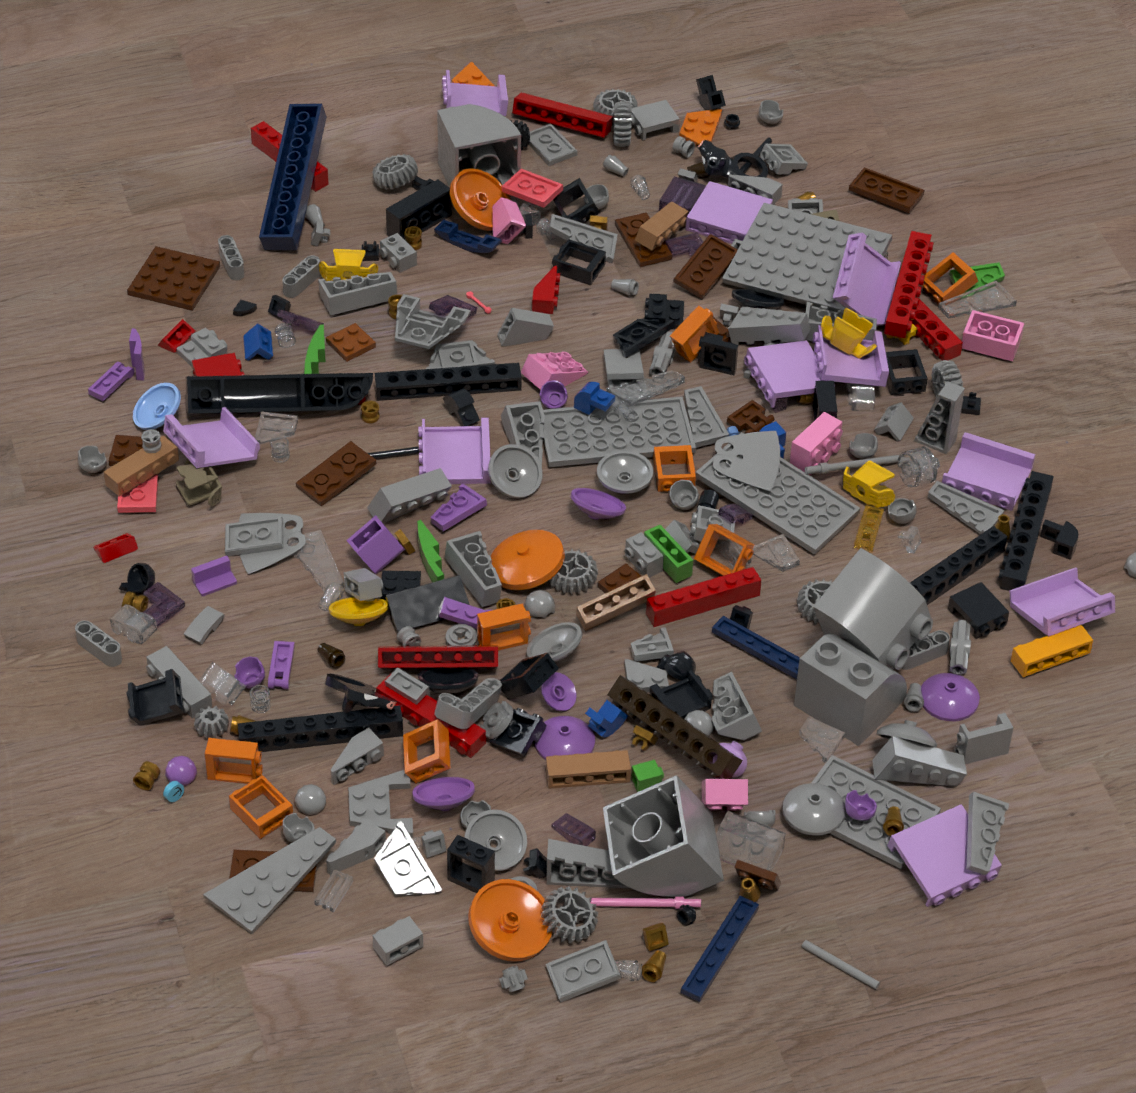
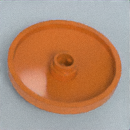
M471 168L459 172L450 185V197L460 216L472 226L486 231H493L492 206L501 197L511 200L509 194L502 192V184L495 177L479 169Z
M527 530L505 539L495 548L490 557L492 559V566L496 569L502 584L501 587L510 590H525L537 587L556 575L564 563L565 551L561 540L555 534L544 530Z
M512 879L492 881L477 892L470 904L468 921L475 940L485 951L499 959L506 961L528 960L544 949L552 935V931L547 932L549 926L543 925L544 919L541 918V907L545 902L544 897L533 887L521 881Z

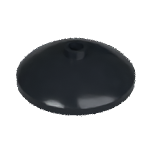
M736 289L731 294L741 307L776 310L784 305V299L748 289Z
M433 667L420 672L418 680L429 686V690L434 693L455 695L472 687L478 681V673L467 667Z

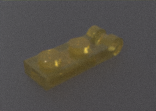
M865 506L854 548H867V551L873 552L884 509Z

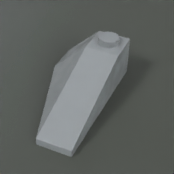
M541 402L506 405L501 414V419L510 444H517L528 448L536 455L542 467L545 416Z
M730 672L715 679L713 686L714 704L712 706L714 716H712V722L718 734L745 740L762 732L733 673Z

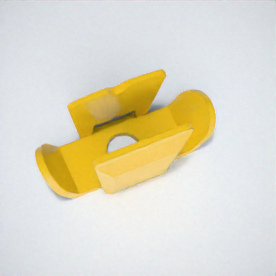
M333 249L336 265L328 266L324 261L319 262V271L325 281H333L335 277L345 280L351 279V276L355 275L364 278L368 274L378 273V265L373 263L368 268L361 267L365 250Z
M845 308L842 319L840 317L835 318L834 326L830 316L823 317L821 323L823 337L849 355L852 354L860 359L877 347L876 344H873L866 348L860 344L873 327V323L864 317H859L854 311Z
M870 460L852 476L849 475L850 467L846 466L843 475V489L850 492L851 496L876 508L888 506L894 502V491L885 485H879L894 478V473Z

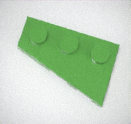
M1000 262L970 267L975 271L978 282L958 298L961 301L1004 280L1005 274ZM955 269L950 270L949 275L953 284L963 277Z

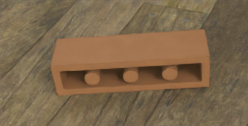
M671 201L640 226L635 241L650 250H654L657 246L660 247L664 240H668L673 233H677L680 227L686 225V217L689 211Z
M163 435L160 438L161 449L158 452L147 453L142 448L105 470V485L120 497L179 461L178 447Z
M646 574L578 606L576 616L583 629L587 631L646 603L647 598L655 596L656 590Z
M628 750L546 756L548 789L628 783L631 776Z

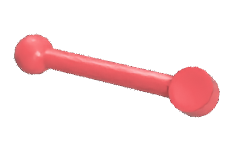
M469 291L466 293V297L480 305L485 310V313H491V308L486 307L475 298L473 292Z

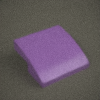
M132 328L129 339L132 367H135L137 380H144L145 370L141 339L137 330Z

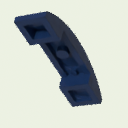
M443 220L434 229V232L447 242L470 252H492L502 242L501 239L488 234L481 238L458 229V224Z

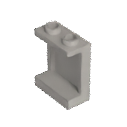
M667 100L631 108V126H633L636 135H639L642 141L646 140L647 132L669 127L672 133L679 132L680 119Z
M1006 713L998 714L995 726L970 732L965 724L960 725L954 751L957 754L964 755L965 764L1008 754L1013 726Z

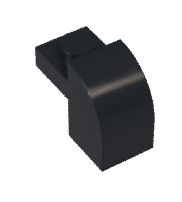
M713 75L696 79L700 94L698 100L705 110L726 106L722 90L717 91Z
M460 389L443 397L449 414L455 412L461 426H469L480 421L473 405L475 401L466 389Z
M1045 519L1040 537L1055 542L1053 554L1071 560L1076 550L1079 534L1076 527L1068 521L1064 525H1060Z

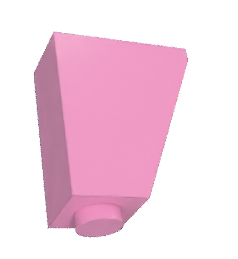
M501 197L492 206L493 236L501 239L502 243L508 245L526 227L517 203Z

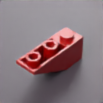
M554 266L534 287L532 298L533 312L553 314L554 307L558 306V297H555V295H559V285L556 284H560V273H557V266Z

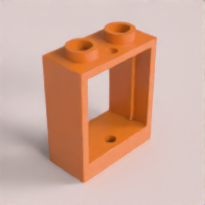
M952 252L926 273L922 288L926 293H931L938 304L942 303L947 307L975 285L978 279L975 271ZM954 268L963 277L946 291L942 292L933 283L950 269Z
M698 305L670 335L677 353L690 363L698 356L701 349L699 347L700 337H704L705 332L716 335L719 333L717 322L713 319V313L709 309H703Z
M691 445L654 447L653 462L658 492L670 491V487L679 480H690L695 486L696 475ZM687 464L689 474L663 475L661 465Z
M709 524L694 559L722 575H727L746 569V563L751 559L755 545L718 524ZM720 534L743 546L733 570L710 558Z
M522 603L477 614V641L479 645H498L499 651L528 644V635H531L528 624L531 622L529 611L525 610ZM520 623L519 629L491 635V629Z
M438 719L403 735L405 774L415 783L451 768L449 730ZM434 739L435 753L418 760L417 746Z
M208 738L205 750L207 780L248 784L251 780L260 777L263 772V765L260 764L262 752L258 751V743ZM219 757L251 760V765L221 762Z
M263 775L251 780L247 785L229 795L230 809L259 839L282 826L283 819L293 813V805ZM264 794L276 808L256 820L243 805Z

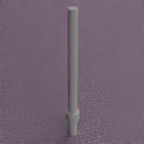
M908 454L831 464L827 462L818 463L816 466L805 467V473L827 474L829 471L843 470L846 466L850 467V469L862 467L869 460L878 465L904 462L909 460Z

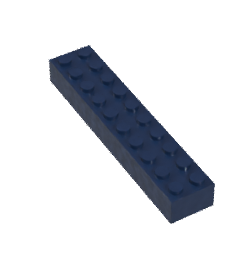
M322 103L289 104L259 235L264 250H298L327 118Z

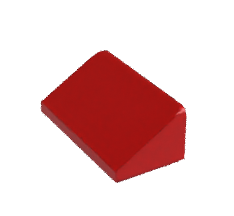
M182 319L160 341L158 346L175 353L177 351L176 348L183 345L196 331Z
M125 533L95 545L93 548L101 561L106 563L136 551L138 546L135 537Z

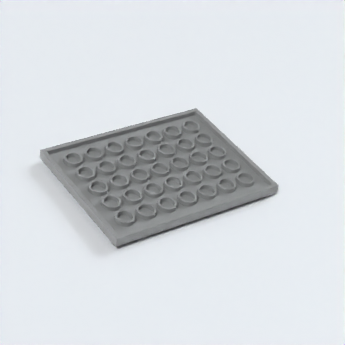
M763 203L722 280L726 284L807 305V302H810L815 307L820 308L822 305L827 306L828 310L844 311L845 307L833 299V294L848 236L863 232L867 236L865 243L884 257L892 241V235Z

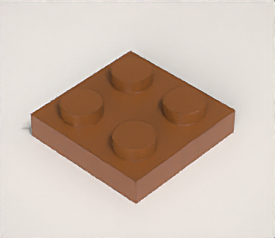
M356 323L326 337V343L346 362L376 348V342Z

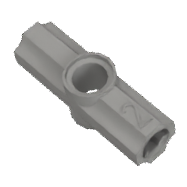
M667 331V333L663 334L659 345H656L654 349L653 361L649 371L653 378L660 379L664 377L668 365L672 364L675 346L670 335L673 332Z
M966 620L954 622L949 655H951L949 671L960 676L967 672L971 640H969L971 624H968Z

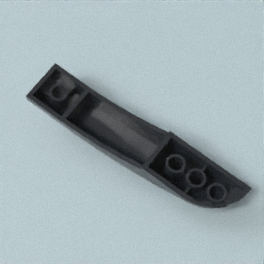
M373 373L186 376L187 413H221L223 407H226L230 413L344 410L357 405L368 394L373 382Z

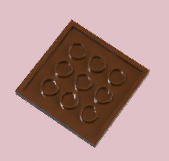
M155 246L127 289V294L193 311L219 270L220 261Z

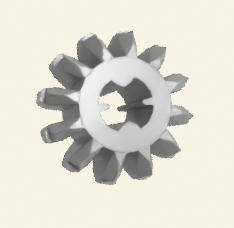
M208 705L207 709L200 708L199 713L195 714L194 727L199 736L204 735L206 739L209 737L216 738L217 735L222 737L223 733L228 729L229 718L225 714L224 709H219L217 705L214 708H210Z

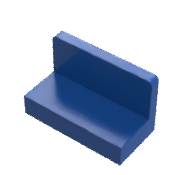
M257 323L243 336L245 359L248 361L257 353L268 360L273 357L271 331Z

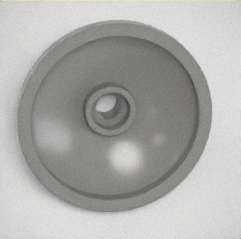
M517 444L504 445L493 453L488 464L491 482L498 491L508 497L525 498L533 494L541 484L543 475L541 464L536 455L524 446Z
M616 451L600 460L597 466V477L600 483L611 491L623 494L634 493L650 484L653 478V467L650 461L639 453Z
M571 622L553 625L532 639L527 647V655L530 658L549 653L554 662L561 661L578 647L582 639V630L579 625Z
M905 720L904 724L892 723L878 729L876 735L887 739L895 736L937 748V743L927 731L916 727V722Z
M809 783L799 785L788 792L783 801V815L788 824L801 833L824 835L836 830L841 825L845 816V805L840 795L833 789L825 785Z
M487 810L479 813L470 821L465 831L464 838L495 851V871H504L514 867L522 859L527 848V835L523 825L516 817L502 810ZM490 843H495L497 847H491Z

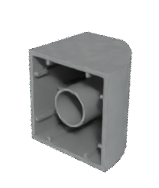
M473 104L437 110L438 164L449 187L455 176L465 169L472 168L485 171L495 177L502 185L521 169V133L508 118L494 110Z
M862 548L858 550L813 606L824 635L834 634L892 670L894 668L899 670L906 664L910 654V647L917 638L919 640L925 639L933 626V620L923 596L897 571Z
M827 634L821 637L799 659L794 706L857 746H860L904 702L907 694V685L902 675L838 636Z
M677 775L603 807L612 875L627 887L651 895L682 897L724 881L712 812Z

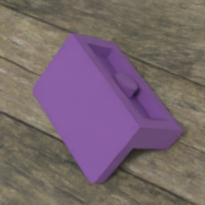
M228 556L191 568L192 581L201 596H206L237 584V580L231 572Z

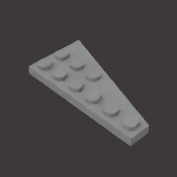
M319 827L204 893L203 896L253 935L334 846L336 839Z

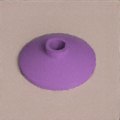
M555 672L541 686L542 695L546 703L553 709L566 711L575 704L576 689L566 675Z

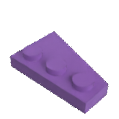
M462 483L459 486V491L453 493L450 496V500L446 504H442L430 517L431 523L440 530L445 531L485 507L487 500Z

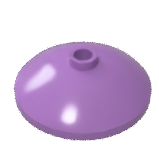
M576 488L571 492L573 503L592 519H609L625 513V504L608 493L589 488Z
M940 673L929 677L921 686L924 699L923 708L937 719L961 721L972 716L978 708L979 692L975 685L963 676L953 673Z
M557 716L544 721L547 726L538 743L534 742L536 751L546 760V756L592 753L595 746V735L588 724L581 719L571 716Z
M442 777L417 785L413 789L412 794L413 799L422 806L448 811L470 799L475 792V786L472 781L465 778Z

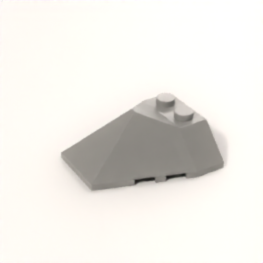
M403 294L397 304L395 341L430 349L463 325L471 310L454 306L449 315L444 316L420 310V298Z

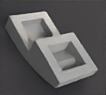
M207 606L189 625L184 633L185 637L202 645L210 631L215 632L225 615Z

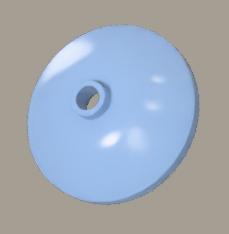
M160 383L147 390L134 407V423L143 430H152L163 426L165 415L172 414L174 416L179 408L181 400L179 389L172 383Z

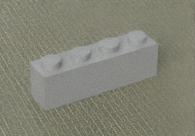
M167 646L146 657L147 672L157 680L165 678V671L173 669L180 676L184 713H188L191 718H194L195 714L199 713L200 708L207 709L208 705L212 708V698L209 691Z

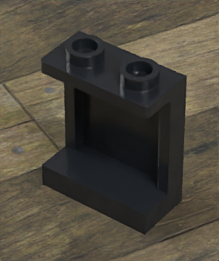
M982 582L951 595L949 599L948 610L952 614L959 612L974 628L973 636L976 639L987 636L990 632L1002 629L1007 625L1009 611Z
M173 669L165 671V678L139 686H136L133 682L128 683V691L126 692L130 702L128 714L130 719L134 720L139 726L184 713L181 678Z
M692 670L688 671L687 678L663 689L656 683L650 686L649 691L651 696L684 719L688 713L694 710L705 712L711 709L712 693L709 689L705 688L701 678L695 675Z

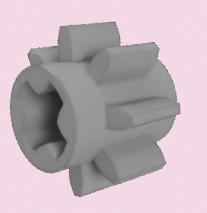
M516 965L502 971L503 977L499 978L502 988H508L509 992H513L525 987L524 981L528 979L525 969L519 970Z

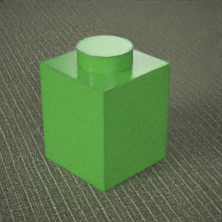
M655 760L633 765L631 768V780L637 792L658 784L664 779L663 770L661 767H658Z

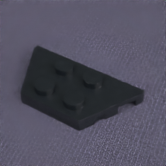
M637 319L613 334V339L624 357L627 358L636 351L643 349L647 344L655 341L667 331L673 329L675 322L674 320H669L665 324L660 323L659 319Z

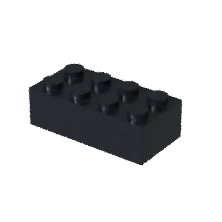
M437 179L386 208L387 236L390 237L398 233L405 240V230L408 227L415 226L424 232L452 216L450 187Z

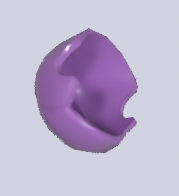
M555 380L547 381L541 387L540 399L546 408L557 409L562 408L566 404L568 398L567 390L561 382Z
M249 656L243 658L235 665L236 674L234 676L236 682L243 688L259 686L265 677V669L257 657Z
M185 756L174 757L168 762L165 769V776L169 783L178 781L183 786L194 781L197 775V768L194 762Z
M853 790L847 793L845 798L846 813L852 819L864 821L875 816L877 810L876 802L867 793L861 796L858 795L857 790Z

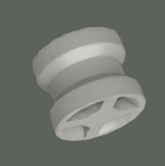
M157 430L143 432L141 436L143 450L147 453L158 452L161 449L160 433Z
M411 626L402 628L396 636L403 646H419L421 643V637L415 634V630Z

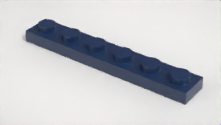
M722 616L713 625L712 633L797 679L800 657L725 616Z
M739 896L681 987V994L698 1002L702 1000L758 911V903Z

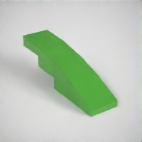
M324 324L319 325L312 337L305 359L304 374H319L318 362H326Z
M419 520L417 521L418 543L422 562L432 582L443 580L444 573L442 572V559L439 556V543L424 523Z

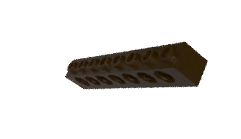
M620 675L608 692L607 696L613 699L612 704L620 709L622 707L626 708L625 713L634 719L636 717L641 719L639 723L647 729L650 727L655 729L653 733L661 739L664 737L669 739L667 743L675 749H678V747L683 749L681 753L689 759L694 757L697 760L696 764L704 770L708 767L712 770L710 774L715 778L731 779L743 760L627 678ZM717 755V760L713 763V757Z

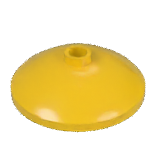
M350 597L330 604L329 613L342 622L354 624V626H364L365 623L372 622L382 616L388 609V603L381 598H375L374 601L367 602Z

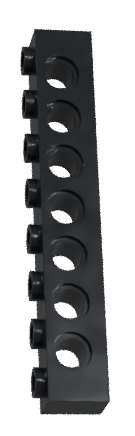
M519 363L374 373L377 401L440 397L460 389H466L470 394L522 391V376Z
M1032 471L1030 478L1026 477L1024 489L1027 490L1022 491L1020 501L1023 504L1019 503L1017 514H1019V517L1015 516L1013 527L1016 529L1011 530L1009 540L1012 543L1008 542L1006 548L1008 556H1004L1002 567H1005V569H1000L998 580L1001 581L1000 589L1010 591L1026 584L1054 478L1052 475Z
M992 526L914 579L910 584L923 596L928 605L1004 553L1008 536L995 526Z
M400 705L394 706L392 710L371 708L353 710L348 713L335 712L238 723L239 741L258 743V751L261 752L349 743L352 737L368 728L379 739L403 736V719Z

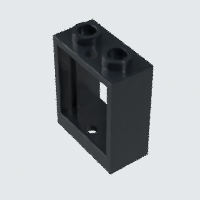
M580 178L563 187V191L553 199L562 217L584 224L590 220V215L597 216L600 214ZM585 195L589 203L566 215L563 207Z
M568 239L560 247L559 253L554 255L552 265L553 267L557 266V273H560L561 276L591 285L606 265V251ZM571 256L590 264L587 268H583L566 261Z
M918 350L886 352L889 368L886 384L890 395L926 392L928 378ZM915 368L916 377L895 378L893 369Z
M815 381L812 406L814 421L823 412L837 418L838 411L834 381Z
M549 653L523 659L500 680V683H502L501 690L507 699L534 693L559 668Z
M457 835L447 849L448 881L477 893L483 886L495 881V851ZM462 858L481 866L482 871L463 863Z

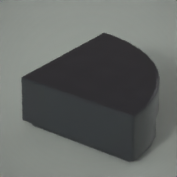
M240 300L233 309V315L242 316V314L248 312L253 313L257 309V304Z

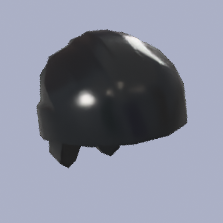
M136 563L128 572L127 582L121 583L119 589L126 591V593L130 591L135 594L150 590L155 584V571L149 564Z
M681 651L672 655H665L659 660L656 668L666 669L674 678L684 680L687 678L689 670L695 673L696 664L687 652Z

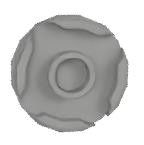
M507 702L495 703L485 713L483 717L484 723L480 727L486 730V738L494 739L498 737L509 725L513 716V707Z

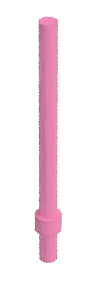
M675 896V899L592 898L590 902L599 907H675V909H679L681 905L701 907V899H684V897Z

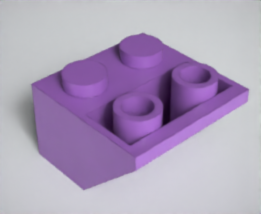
M376 515L346 540L375 574L405 550Z

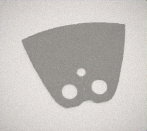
M776 431L739 434L716 441L715 451H717V457L713 459L715 470L743 483L771 491L780 464V445ZM724 443H730L733 445V449L731 451H724L721 446ZM737 455H742L743 459H738ZM721 460H729L731 466L729 468H722L719 463Z
M243 513L240 515L239 522L279 516L283 518V549L240 555L248 574L288 557L305 545V535L301 533V528L303 527V519L301 517L279 513ZM288 521H295L297 523L293 529H286L285 524ZM295 537L299 539L297 545H287V541L290 538Z

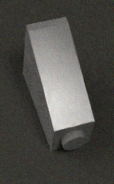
M511 308L497 335L501 346L547 339L554 325L549 314Z

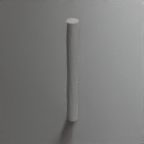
M807 940L803 942L802 948L874 989L879 987L880 982L813 943Z

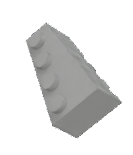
M391 272L368 274L364 278L355 275L351 276V279L341 280L340 277L333 278V281L318 279L320 298L330 315H337L342 312L388 302L389 297L397 294L396 280Z
M807 302L806 313L811 330L805 340L813 341V334L817 332L818 325H821L824 316H830L834 326L835 318L840 317L842 319L844 311L838 310V312L828 310L827 306L821 305L819 308L813 306V303ZM858 314L859 317H864L873 323V327L864 338V340H873L877 319Z
M742 307L728 328L731 343L739 345V342L754 344V341H764L765 343H772L776 340H781V342L804 341L811 330L807 313Z
M951 382L946 383L914 439L915 442L944 454L949 452L957 438L964 387Z
M439 468L380 488L367 508L372 517L376 515L384 524L437 499L445 498L452 486L442 469Z
M478 531L448 540L444 558L456 574L461 576L463 583L479 604L484 607L499 601L502 584L496 569L492 566V559L487 553V547L482 540V534Z
M895 736L888 740L872 760L874 776L878 780L957 786L967 775L964 755Z
M548 839L546 885L630 888L619 882L612 875L608 850Z

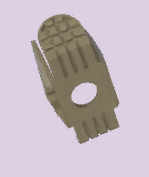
M188 458L185 461V465L177 466L180 476L185 479L177 481L176 486L187 505H193L208 499V505L215 506L221 501L222 485L211 466L196 468Z

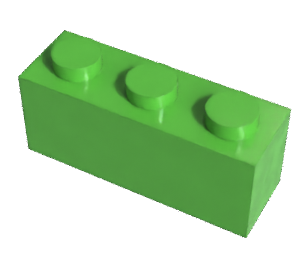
M660 524L644 532L648 540L663 554V569L676 583L692 576L693 559Z

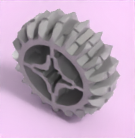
M612 88L610 91L606 89L605 92H600L599 95H596L593 110L613 116V125L614 105L616 102L630 103L631 108L637 107L638 103L635 96L631 95V92L626 93L625 90H614Z
M616 102L614 105L613 138L615 146L625 147L631 143V104L627 102Z
M398 154L397 156L392 155V157L381 160V163H377L373 168L372 173L377 186L387 190L409 184L417 176L418 167L416 161L410 155Z
M943 360L934 364L931 381L936 398L947 382L963 387L960 370L953 361Z
M572 548L570 551L564 549V563L557 574L548 580V583H550L551 588L555 587L557 592L562 590L563 594L566 592H570L571 595L573 592L580 594L581 590L587 592V589L592 588L593 583L597 580L598 569L596 561L593 560L592 556H588L587 552L581 553L580 549L578 551H573Z
M824 578L822 581L815 579L814 583L809 581L807 585H803L798 593L797 606L799 612H801L802 617H807L808 622L813 620L815 625L819 622L813 606L832 584V579L829 582L825 581Z
M570 886L566 887L565 890L560 887L557 891H552L545 898V902L541 907V918L544 919L543 925L549 926L547 932L552 931L554 933V938L559 936L561 937V942L567 939L569 944L573 943L574 940L578 943L582 939H587L593 933L598 923L597 917L599 912L595 911L596 904L590 903L592 897H585L586 891L579 893L578 887L573 891ZM564 903L563 907L555 908L556 904ZM579 921H584V925L578 927L575 926V924L579 923Z

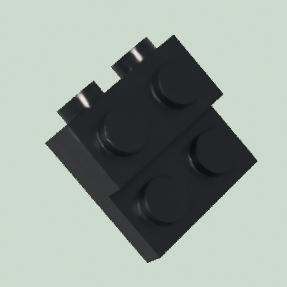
M649 294V298H646L645 308L648 310H645L644 319H659L660 323L665 324L669 320H674L675 327L673 329H677L683 322L684 301L667 300V294Z
M705 332L704 337L701 336L699 341V347H701L698 354L700 368L735 376L739 345L724 342L721 335Z
M382 570L383 590L382 597L380 598L386 601V595L421 586V571Z
M513 709V716L507 728L498 737L490 739L489 742L495 747L525 757L532 742L538 743L547 725L538 714L533 713L530 715L523 709Z

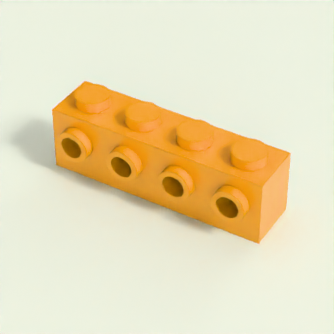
M1079 625L1040 639L1037 638L1029 643L1016 646L1012 651L1011 662L1021 676L1026 677L1091 653L1093 639L1085 628Z

